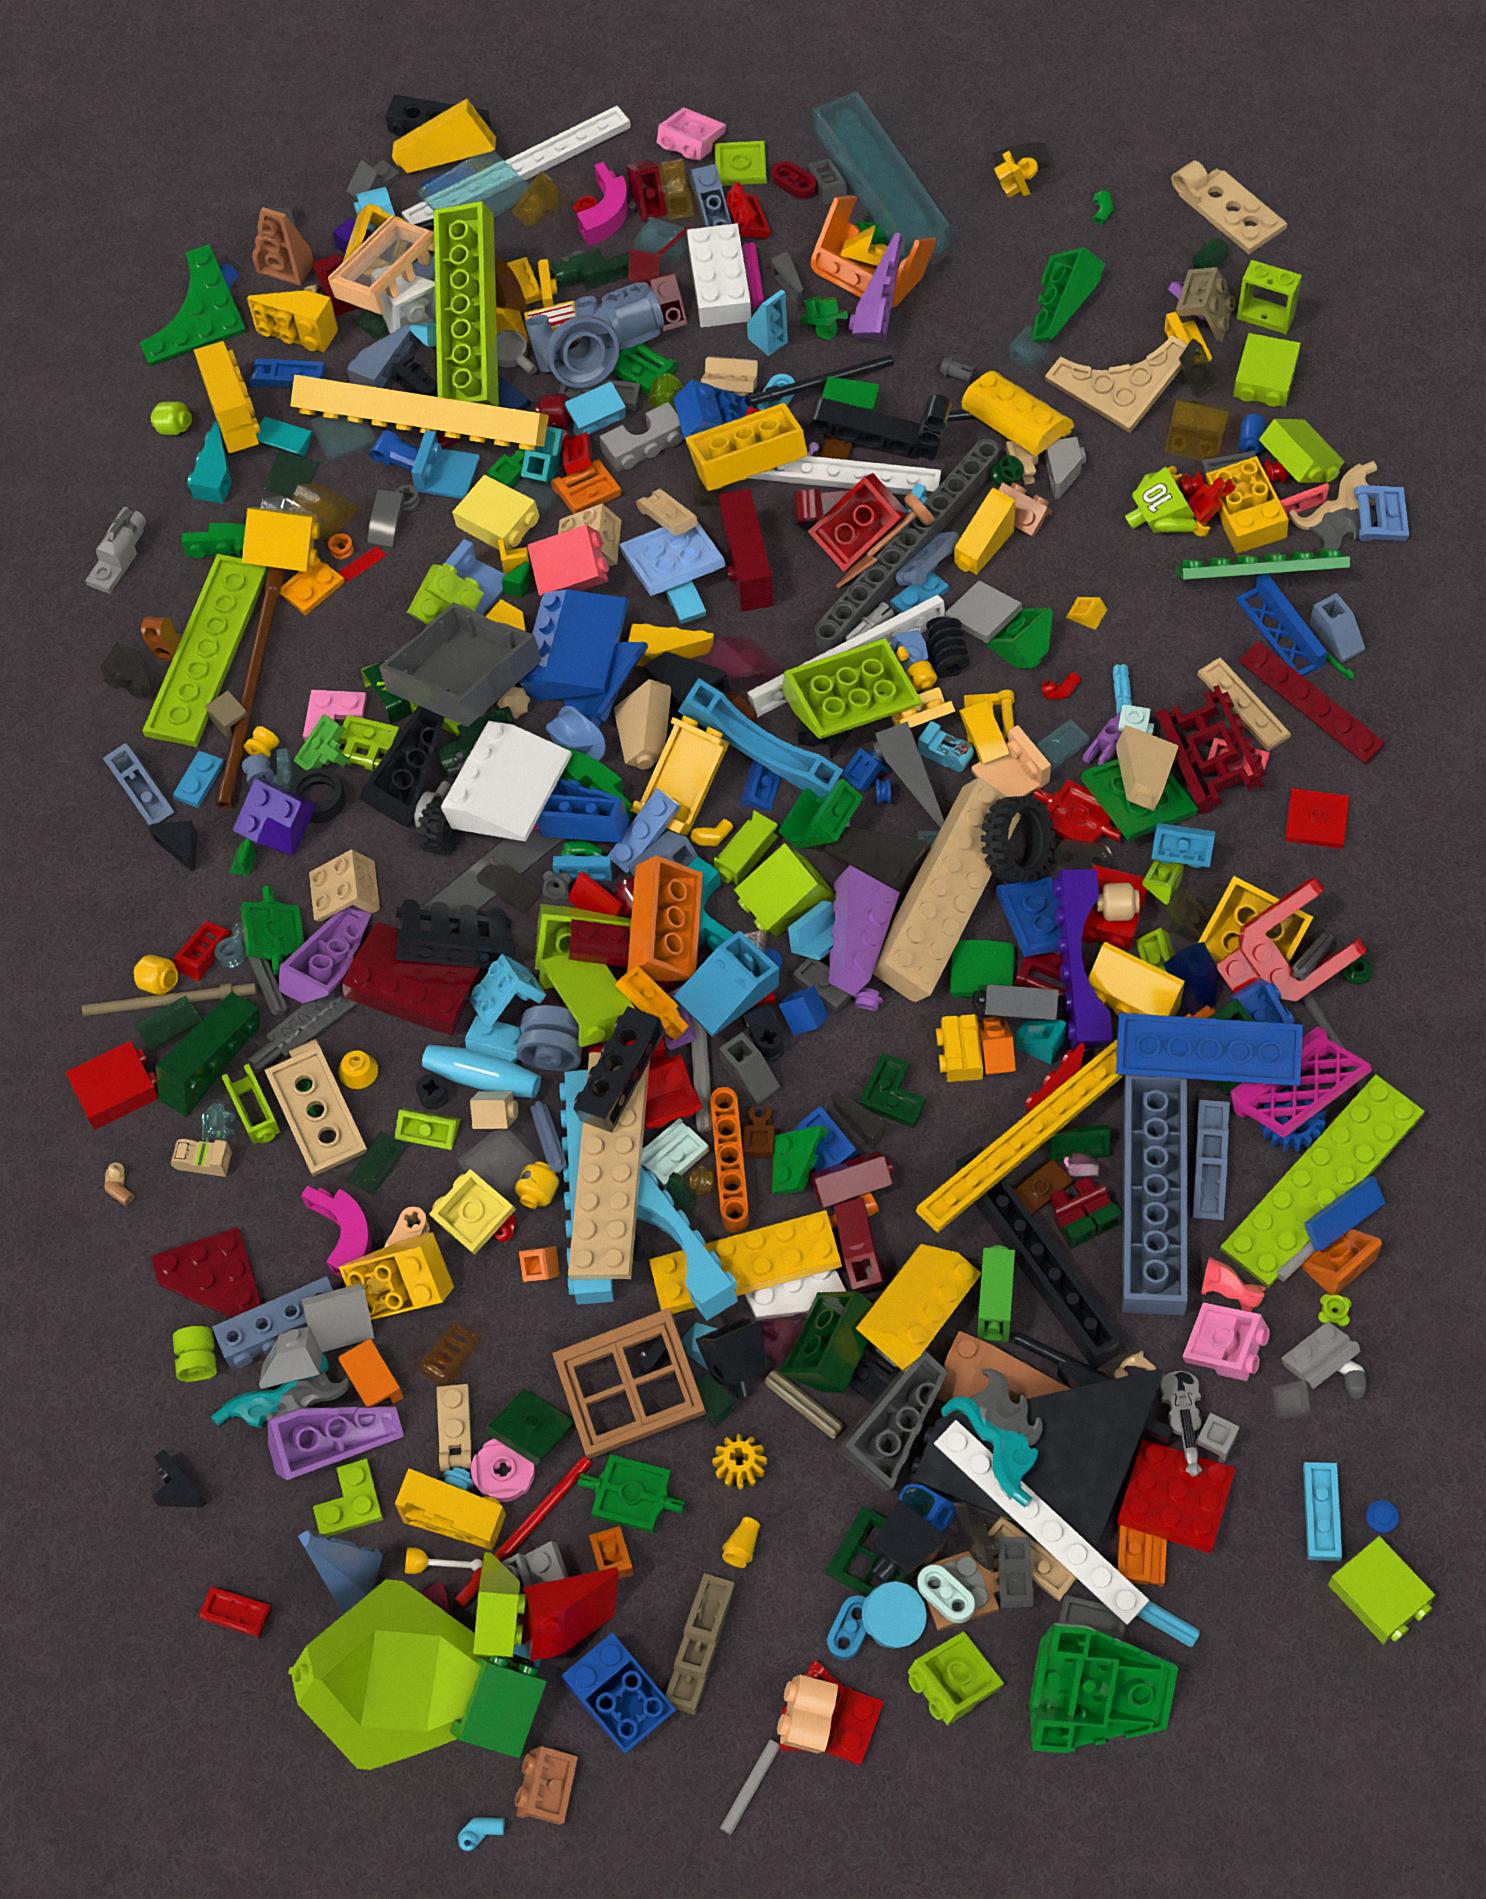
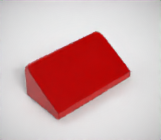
M580 872L569 894V901L578 909L623 917V903L585 872Z

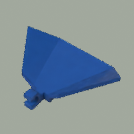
M619 642L607 692L563 698L564 705L573 706L599 728L601 722H606L619 690L648 649V644L646 642Z

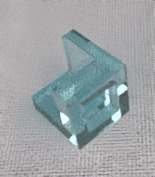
M1027 325L1010 343L1009 360L1030 372L1045 357L1048 350L1032 341L1033 328Z

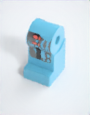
M930 721L918 739L919 754L945 767L947 766L957 772H962L975 753L973 747L965 740L956 739L941 731L940 725Z

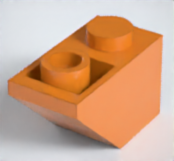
M992 1016L978 1022L985 1073L994 1074L1016 1071L1013 1036L1006 1019Z

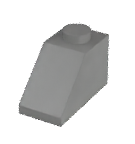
M1077 437L1058 439L1045 449L1044 458L1054 499L1060 498L1081 474L1082 463L1086 462L1084 447H1079Z
M310 1327L292 1329L278 1336L262 1365L259 1381L261 1389L320 1374L323 1353Z

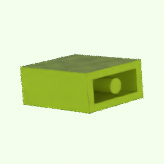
M1248 333L1235 381L1233 397L1240 398L1245 402L1257 401L1266 403L1271 407H1286L1301 343Z
M1273 419L1259 439L1299 483L1330 482L1338 476L1339 469L1345 462L1305 419Z
M1380 1536L1336 1572L1328 1584L1383 1645L1390 1639L1397 1642L1409 1631L1406 1625L1415 1618L1420 1622L1433 1610L1430 1604L1435 1594Z

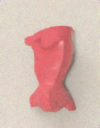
M1209 1256L1201 1294L1206 1295L1207 1292L1214 1291L1222 1294L1227 1299H1237L1240 1302L1242 1311L1252 1312L1253 1308L1258 1307L1265 1296L1262 1291H1265L1266 1287L1244 1284L1231 1267Z

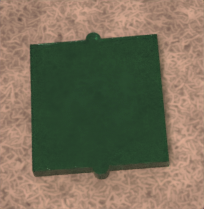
M279 452L262 490L278 493L281 497L286 495L303 500L320 463L302 458L301 455L293 456Z

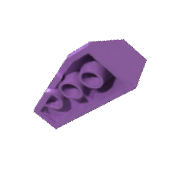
M351 905L332 916L280 965L279 991L301 1003L328 996L345 979L368 927L371 914Z

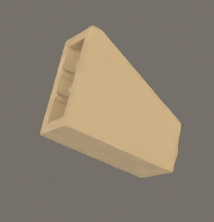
M649 679L613 708L625 764L644 770L651 768L659 761L666 745L671 699L670 686Z
M1125 725L1117 741L1116 751L1126 798L1130 802L1154 811L1164 791L1178 745Z

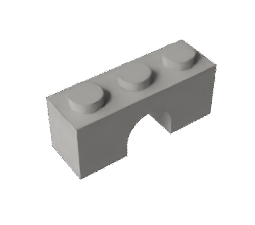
M669 402L645 413L648 431L644 434L633 435L621 425L599 436L601 451L617 473L624 469H632L637 462L647 457L653 458L661 450L669 446H677L682 442L684 437L679 418Z

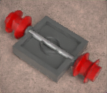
M1255 452L1202 460L1201 469L1203 475L1196 471L1195 477L1190 478L1185 473L1184 479H1180L1182 494L1187 495L1189 500L1192 494H1195L1203 484H1208L1206 473L1256 456ZM1266 459L1263 469L1271 485H1273L1276 479H1279L1284 484L1286 478L1289 477V472L1278 460L1272 464L1269 459Z

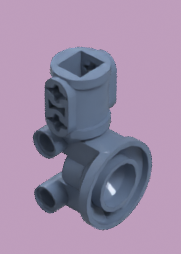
M637 282L603 296V303H600L599 307L596 297H581L574 302L577 316L562 323L555 331L551 328L547 315L540 314L527 319L525 323L539 370L541 372H552L560 382L573 388H587L603 381L615 367L619 349L630 348L653 339L660 334V329L664 327L663 314L653 290L646 282ZM582 337L577 347L568 349L574 340Z

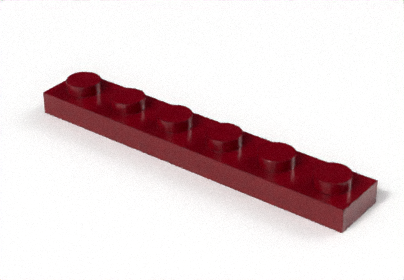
M1259 641L1239 660L1243 667L1365 765L1385 746V742Z

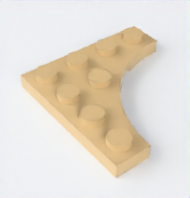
M1171 335L1163 345L1146 356L1147 359L1131 366L1130 364L1109 367V370H1093L1091 367L1076 364L1060 356L1045 375V380L1131 433L1193 355L1194 349Z

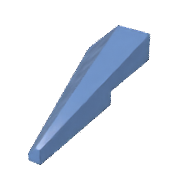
M309 1530L298 1536L343 1615L374 1590L383 1557L378 1549L374 1552L368 1546H363L359 1549L353 1542L335 1537L328 1540L324 1534H319L315 1537Z

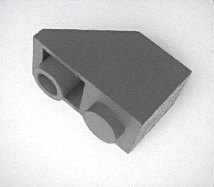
M743 1032L719 1048L722 1067L756 1106L780 1090V1085L761 1052Z

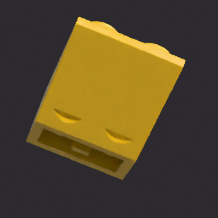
M304 290L250 295L247 298L256 331L265 337L271 335L280 338L287 344L296 343L302 345L309 351L318 350L325 352L338 331L330 297Z
M1257 456L1206 473L1209 485H1212L1218 477H1222L1224 482L1231 479L1236 487L1231 494L1220 499L1223 506L1218 510L1224 530L1236 554L1287 538L1289 519Z
M433 1232L404 1239L339 1266L346 1287L363 1284L371 1320L442 1303L454 1288Z

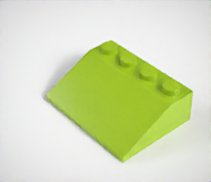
M886 638L784 672L782 692L793 712L819 739L922 705L920 697Z

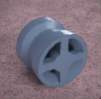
M255 754L243 761L242 768L244 773L247 774L246 779L250 787L254 779L274 781L275 775L273 770L269 768L270 761L268 756Z

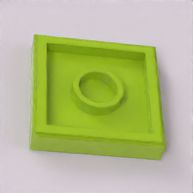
M765 141L715 144V163L722 186L734 185L735 182H740L741 185L767 183Z

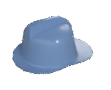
M573 706L561 708L558 717L546 725V731L550 734L552 742L556 745L574 749L597 761L602 759L605 754L606 745L600 729Z

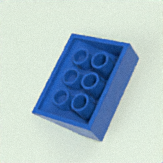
M568 589L543 593L532 633L535 635L541 662L526 674L519 684L535 701L606 693L629 603L628 599Z

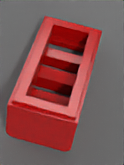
M205 921L173 957L177 972L200 981L231 935L230 930ZM209 933L211 935L216 936L217 938L215 940H212L208 937H205V934ZM200 942H202V943H204V944H206V945H209V947L206 948V947H203V946H201V945H199V944H200ZM194 951L201 954V956L193 955Z

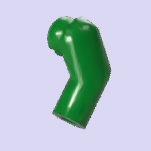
M1106 190L1096 192L1093 200H1097L1095 204L1099 205L1100 209L1092 217V220L1101 226L1115 209L1112 196Z
M586 840L567 841L562 846L564 849L561 851V856H576L577 854L584 856L605 855L604 850Z

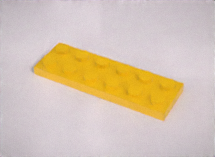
M826 1210L706 1243V1246H704L708 1252L711 1250L715 1252L722 1264L720 1267L724 1273L729 1271L738 1285L735 1288L736 1296L842 1267ZM681 1250L649 1259L661 1311L669 1308L672 1314L696 1308L690 1299L685 1284L687 1258L684 1251Z

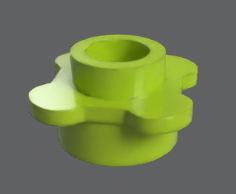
M1323 1295L1320 1299L1322 1312L1318 1315L1320 1322L1325 1324L1328 1321L1337 1323L1341 1327L1347 1326L1350 1321L1347 1315L1351 1307V1301L1347 1297L1340 1295ZM1336 1308L1338 1312L1334 1313L1332 1309Z

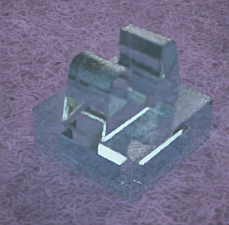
M212 1103L203 1114L202 1142L213 1143L217 1139H228L235 1133V1129H229L224 1125V1123L233 1122L235 1115L225 1111L223 1104Z

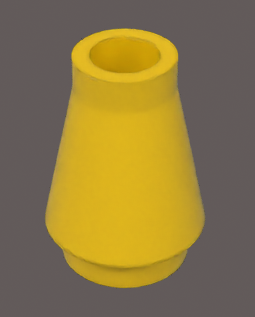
M744 1517L740 1525L723 1545L722 1549L724 1552L722 1557L730 1565L744 1568L747 1563L752 1561L757 1533L760 1528V1524L756 1520Z

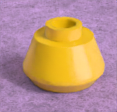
M351 1051L344 1056L339 1065L338 1075L340 1081L351 1089L366 1088L377 1078L378 1064L371 1055L365 1052Z

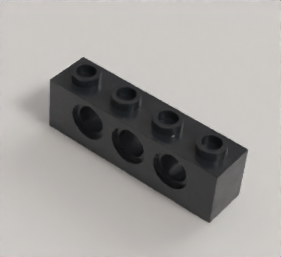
M394 94L385 115L388 132L397 136L406 135L455 105ZM476 109L488 127L491 128L489 111Z
M627 1006L624 1014L617 1018L614 1032L610 1040L604 1043L599 1061L596 1066L590 1069L583 1091H580L575 1097L573 1109L581 1122L611 1133L613 1132L665 1033L659 1017ZM636 1040L633 1044L626 1046L629 1041ZM622 1065L619 1070L612 1071L616 1066ZM609 1091L605 1096L598 1097L600 1093Z

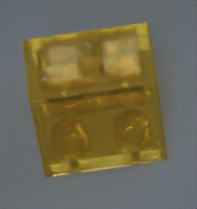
M1179 397L1176 399L1164 453L1199 461L1219 457L1232 409Z

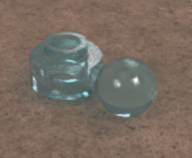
M242 920L235 922L232 926L233 937L222 940L215 948V956L224 967H235L242 963L246 957V950L243 946L245 941Z

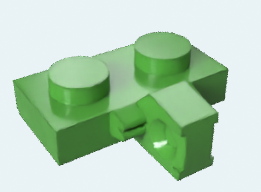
M323 714L293 761L305 770L321 768L323 763L328 766L330 761L343 768L349 758L338 751L341 746L338 740L344 733L345 728Z

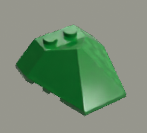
M1053 1623L1040 1640L1029 1700L1031 1745L1033 1751L1068 1753L1076 1751L1075 1747L1094 1743L1095 1746L1106 1744L1107 1739L1120 1735H1125V1738L1128 1739L1167 1730L1178 1666L1086 1625Z

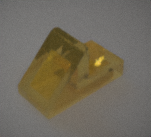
M540 171L512 212L526 227L532 228L546 209L558 211L559 187L543 171Z

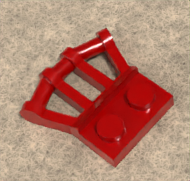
M814 1660L808 1666L810 1670L804 1676L815 1679L820 1678L822 1681L837 1684V1695L840 1696L838 1703H835L829 1738L824 1753L862 1766L884 1706V1701L854 1691L853 1688L842 1686L820 1663ZM783 1707L780 1716L786 1714L787 1707ZM780 1744V1751L782 1752L806 1751Z

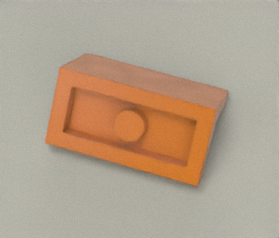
M371 1339L339 1356L338 1359L366 1407H373L388 1397L393 1404L404 1398L399 1385Z

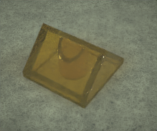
M320 483L298 484L288 512L316 515V522L320 523L318 539L328 544L329 539L337 534L360 509V505Z

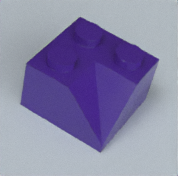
M254 779L233 831L259 844L294 855L316 803L271 780Z

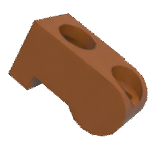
M145 617L141 625V632L146 644L156 659L172 661L183 633H176L170 618Z

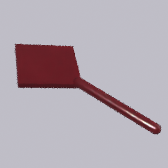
M687 226L657 254L630 249L628 283L646 282L647 278L658 276L660 257L687 234V230L692 229L691 226Z

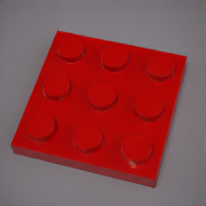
M1142 1439L1117 1524L1211 1554L1235 1468L1198 1456L1197 1464L1201 1467L1202 1471L1196 1477H1191L1186 1472L1188 1463L1183 1451Z

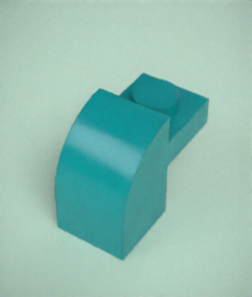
M547 426L544 447L535 446L534 451H525L521 472L522 477L551 482V480L555 479L562 460L560 451L564 429Z

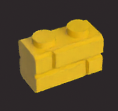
M977 1015L941 1018V1028H936L937 1046H943L944 1055H939L940 1073L946 1072L947 1082L983 1079V1062Z

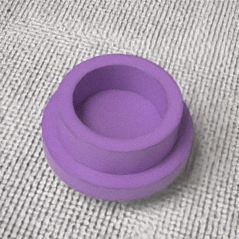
M862 988V991H859L854 996L856 999L855 1006L871 1011H877L879 1005L883 1003V999L879 997V992L870 988Z

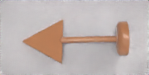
M908 493L904 498V502L912 512L872 549L856 561L836 585L837 588H840L875 563L877 559L873 556L915 517L925 525H930L935 521L933 515L913 493Z

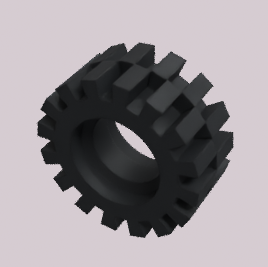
M428 803L426 809H423L421 812L423 817L418 819V822L421 823L420 827H417V832H420L417 840L421 841L419 846L428 853L451 855L452 851L457 849L456 844L461 842L459 835H463V830L451 829L441 809L442 803Z

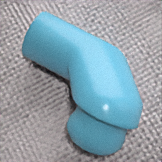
M475 1817L471 1819L458 1835L460 1848L465 1851H471L477 1847L486 1835H504L505 1819L492 1817Z

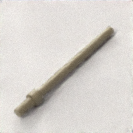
M233 983L220 984L219 988L82 1005L83 1016L216 999L223 1000L230 992L238 996L256 995L257 986L256 983L233 986Z

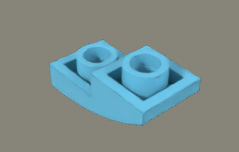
M692 580L665 590L668 601L673 606L680 625L706 616V610Z

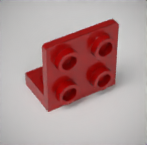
M680 1054L649 1066L644 1124L646 1129L663 1127L671 1120L692 1116L696 1111L703 1108L699 1097L690 1083L683 1058Z

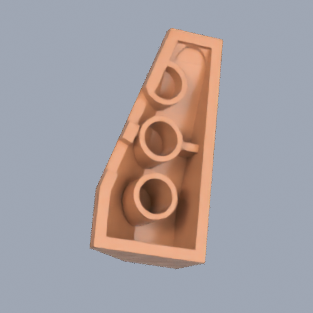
M262 207L257 226L258 235L254 242L256 246L252 253L256 272L301 286L313 268L312 262H314L311 248L286 214Z
M959 1331L946 1357L943 1367L948 1372L936 1395V1399L948 1403L955 1397L963 1396L969 1398L983 1391L989 1383V1378L982 1374L983 1369H994L1003 1374L1008 1383V1394L1012 1402L1020 1401L1021 1395L1029 1399L1070 1388L995 1346Z

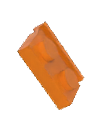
M1119 1525L1117 1570L1130 1583L1143 1585L1157 1584L1163 1587L1165 1583L1167 1540Z

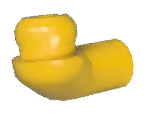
M723 819L716 828L701 827L693 829L691 840L697 845L715 847L724 840L734 827L731 822Z

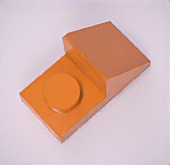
M620 1526L589 1535L599 1571L617 1567L619 1571L618 1580L634 1575Z

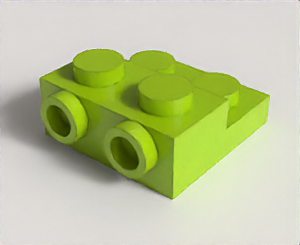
M443 563L442 566L432 565L407 613L428 625L453 602L475 611L484 592L478 589L480 584L469 577H465L464 580L456 575L458 570L446 563Z
M964 1631L916 1659L907 1672L910 1675L909 1683L912 1689L917 1693L922 1692L930 1702L929 1710L933 1717L937 1720L943 1719L947 1726L972 1711L976 1704L999 1691L1004 1685L1003 1681Z

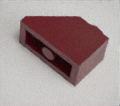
M651 160L626 165L630 192L641 220L646 221L666 216L659 166Z

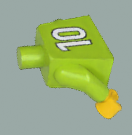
M1174 466L1164 467L1159 472L1146 474L1136 491L1132 494L1138 508L1125 515L1132 529L1147 521L1153 533L1194 532L1197 536H1206L1211 527H1204L1205 523H1200L1198 520L1195 521L1193 519L1195 515L1178 487L1183 475H1176L1177 468Z

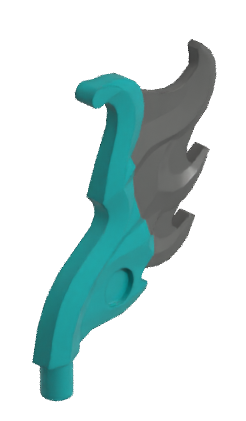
M323 1354L319 1375L283 1383L275 1390L243 1393L222 1404V1408L210 1418L216 1426L221 1425L229 1417L238 1416L251 1426L262 1427L263 1423L270 1418L298 1408H312L310 1406L314 1403L330 1401L340 1397L347 1391L350 1380L346 1377L341 1383L330 1382L326 1374L329 1362Z
M983 1369L982 1374L989 1378L987 1387L969 1398L963 1396L953 1398L942 1407L941 1414L947 1417L955 1410L963 1412L981 1440L992 1443V1470L998 1486L1009 1500L1013 1498L1026 1508L1033 1497L1021 1488L1020 1482L1022 1477L1034 1466L1037 1459L1038 1450L1036 1448L1030 1449L1029 1447L1040 1439L1043 1424L1040 1417L1036 1418L1035 1425L1030 1426L1027 1422L1028 1404L1024 1395H1021L1019 1404L1013 1403L1009 1398L1008 1383L1003 1374L994 1369Z

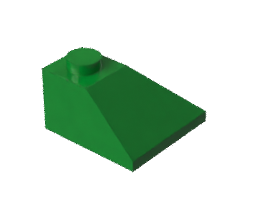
M1022 608L988 643L983 641V644L1016 669H1033L1041 663V658L1049 650L1053 612L1051 608Z

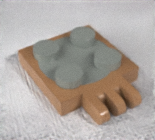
M977 1548L929 1564L939 1565L946 1569L972 1594L975 1601L974 1613L965 1622L999 1611L995 1595L999 1594L998 1571H994V1568H998V1558L982 1563ZM932 1580L928 1583V1586L932 1589H937L940 1583ZM926 1600L937 1632L962 1624L949 1621ZM957 1602L952 1605V1608L959 1612L964 1609V1606Z

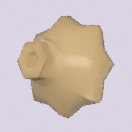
M513 686L498 700L497 705L501 709L503 716H511L517 719L521 714L528 712V704L531 699L527 696L523 687Z

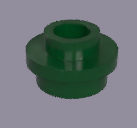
M1359 957L1343 968L1342 973L1348 982L1360 985L1370 980L1373 968L1367 959ZM1353 967H1361L1363 971L1357 972Z

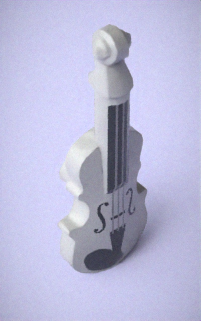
M1175 1371L1163 1377L1160 1385L1163 1396L1161 1401L1162 1403H1167L1171 1408L1168 1417L1171 1420L1172 1432L1182 1436L1185 1459L1188 1463L1186 1472L1191 1477H1196L1202 1471L1201 1467L1197 1464L1198 1452L1194 1435L1201 1428L1200 1411L1195 1406V1402L1201 1399V1394L1198 1392L1199 1383L1193 1374L1185 1371Z

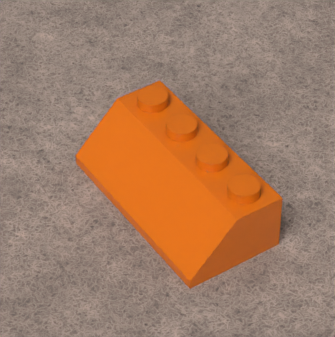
M658 855L635 866L627 972L637 965L653 981H688L696 972L702 872Z

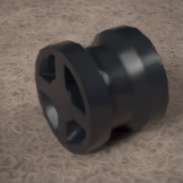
M427 1074L417 1082L416 1092L422 1106L433 1110L442 1107L447 1102L448 1091L442 1077L436 1074Z

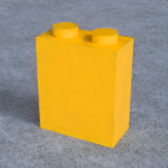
M259 507L247 508L242 563L305 572L311 570V567L315 566L317 561V550L313 549L314 539H318L320 533V523L316 522L317 516Z

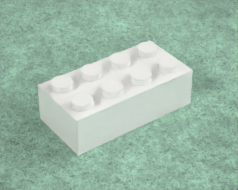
M738 223L687 230L700 328L748 322L751 319V304Z

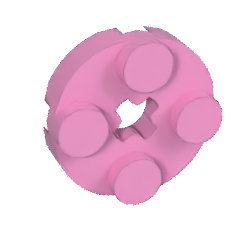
M492 1439L486 1442L472 1459L471 1476L475 1487L482 1496L494 1498L499 1502H509L529 1491L535 1477V1464L496 1439ZM500 1463H506L508 1468H512L511 1472L507 1473V1476L501 1477L500 1474L494 1473L495 1470L500 1468Z

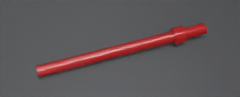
M581 1457L494 1554L500 1562L511 1556L580 1479V1474H584L590 1468L592 1462L587 1457ZM479 1567L470 1576L471 1581L455 1598V1601L463 1608L479 1591L482 1569Z

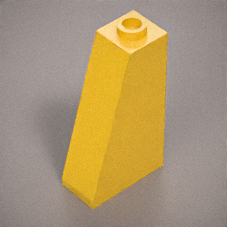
M465 99L394 141L392 158L398 167H402L406 173H411L495 150L496 136L470 101Z

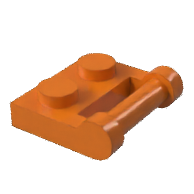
M598 459L593 461V466L584 472L573 473L564 478L557 477L551 480L553 491L557 495L559 494L573 514L599 504H604L621 496L620 486Z

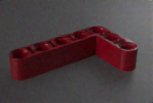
M821 489L796 491L791 497L794 524L818 522L850 490L821 493Z

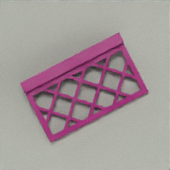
M1317 1026L1302 1038L1300 1073L1302 1075L1307 1070L1315 1069V1075L1300 1076V1085L1315 1084V1090L1298 1091V1086H1293V1092L1278 1093L1288 1085L1241 1083L1230 1091L1234 1112L1241 1118L1249 1115L1280 1136L1286 1137L1372 1071L1371 1064L1327 1038L1326 1031ZM1330 1052L1337 1056V1059L1322 1060ZM1355 1066L1357 1068L1353 1072L1341 1073V1067ZM1336 1068V1073L1319 1075V1069ZM1336 1082V1085L1331 1089L1319 1090V1084ZM1314 1099V1102L1310 1105L1297 1106V1100ZM1293 1101V1107L1276 1108V1102ZM1271 1102V1108L1257 1109L1263 1103ZM1292 1116V1119L1284 1125L1275 1121V1117Z

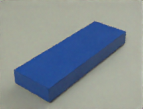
M1367 1176L1304 1222L1314 1250H1324L1385 1204L1375 1177Z

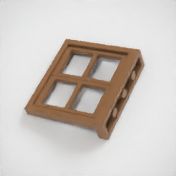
M669 1308L552 1353L585 1455L588 1459L707 1414L677 1330L678 1326L675 1317ZM662 1335L672 1365L634 1379L624 1350ZM613 1354L623 1384L584 1398L575 1368ZM675 1372L685 1402L647 1417L637 1386ZM626 1391L636 1421L597 1436L587 1406Z

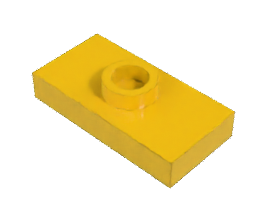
M527 257L508 262V266L515 274L521 286L526 304L542 300L540 288Z
M548 259L539 260L543 308L554 305L553 295L558 293L556 279H551Z

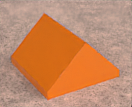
M1350 1229L1324 1250H1316L1300 1267L1330 1295H1337L1377 1260L1382 1241L1380 1238Z

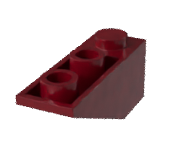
M864 1197L834 1205L843 1257L852 1290L860 1294L888 1286Z

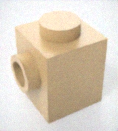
M513 1091L477 1092L470 1100L473 1129H507L518 1117V1103L513 1099Z

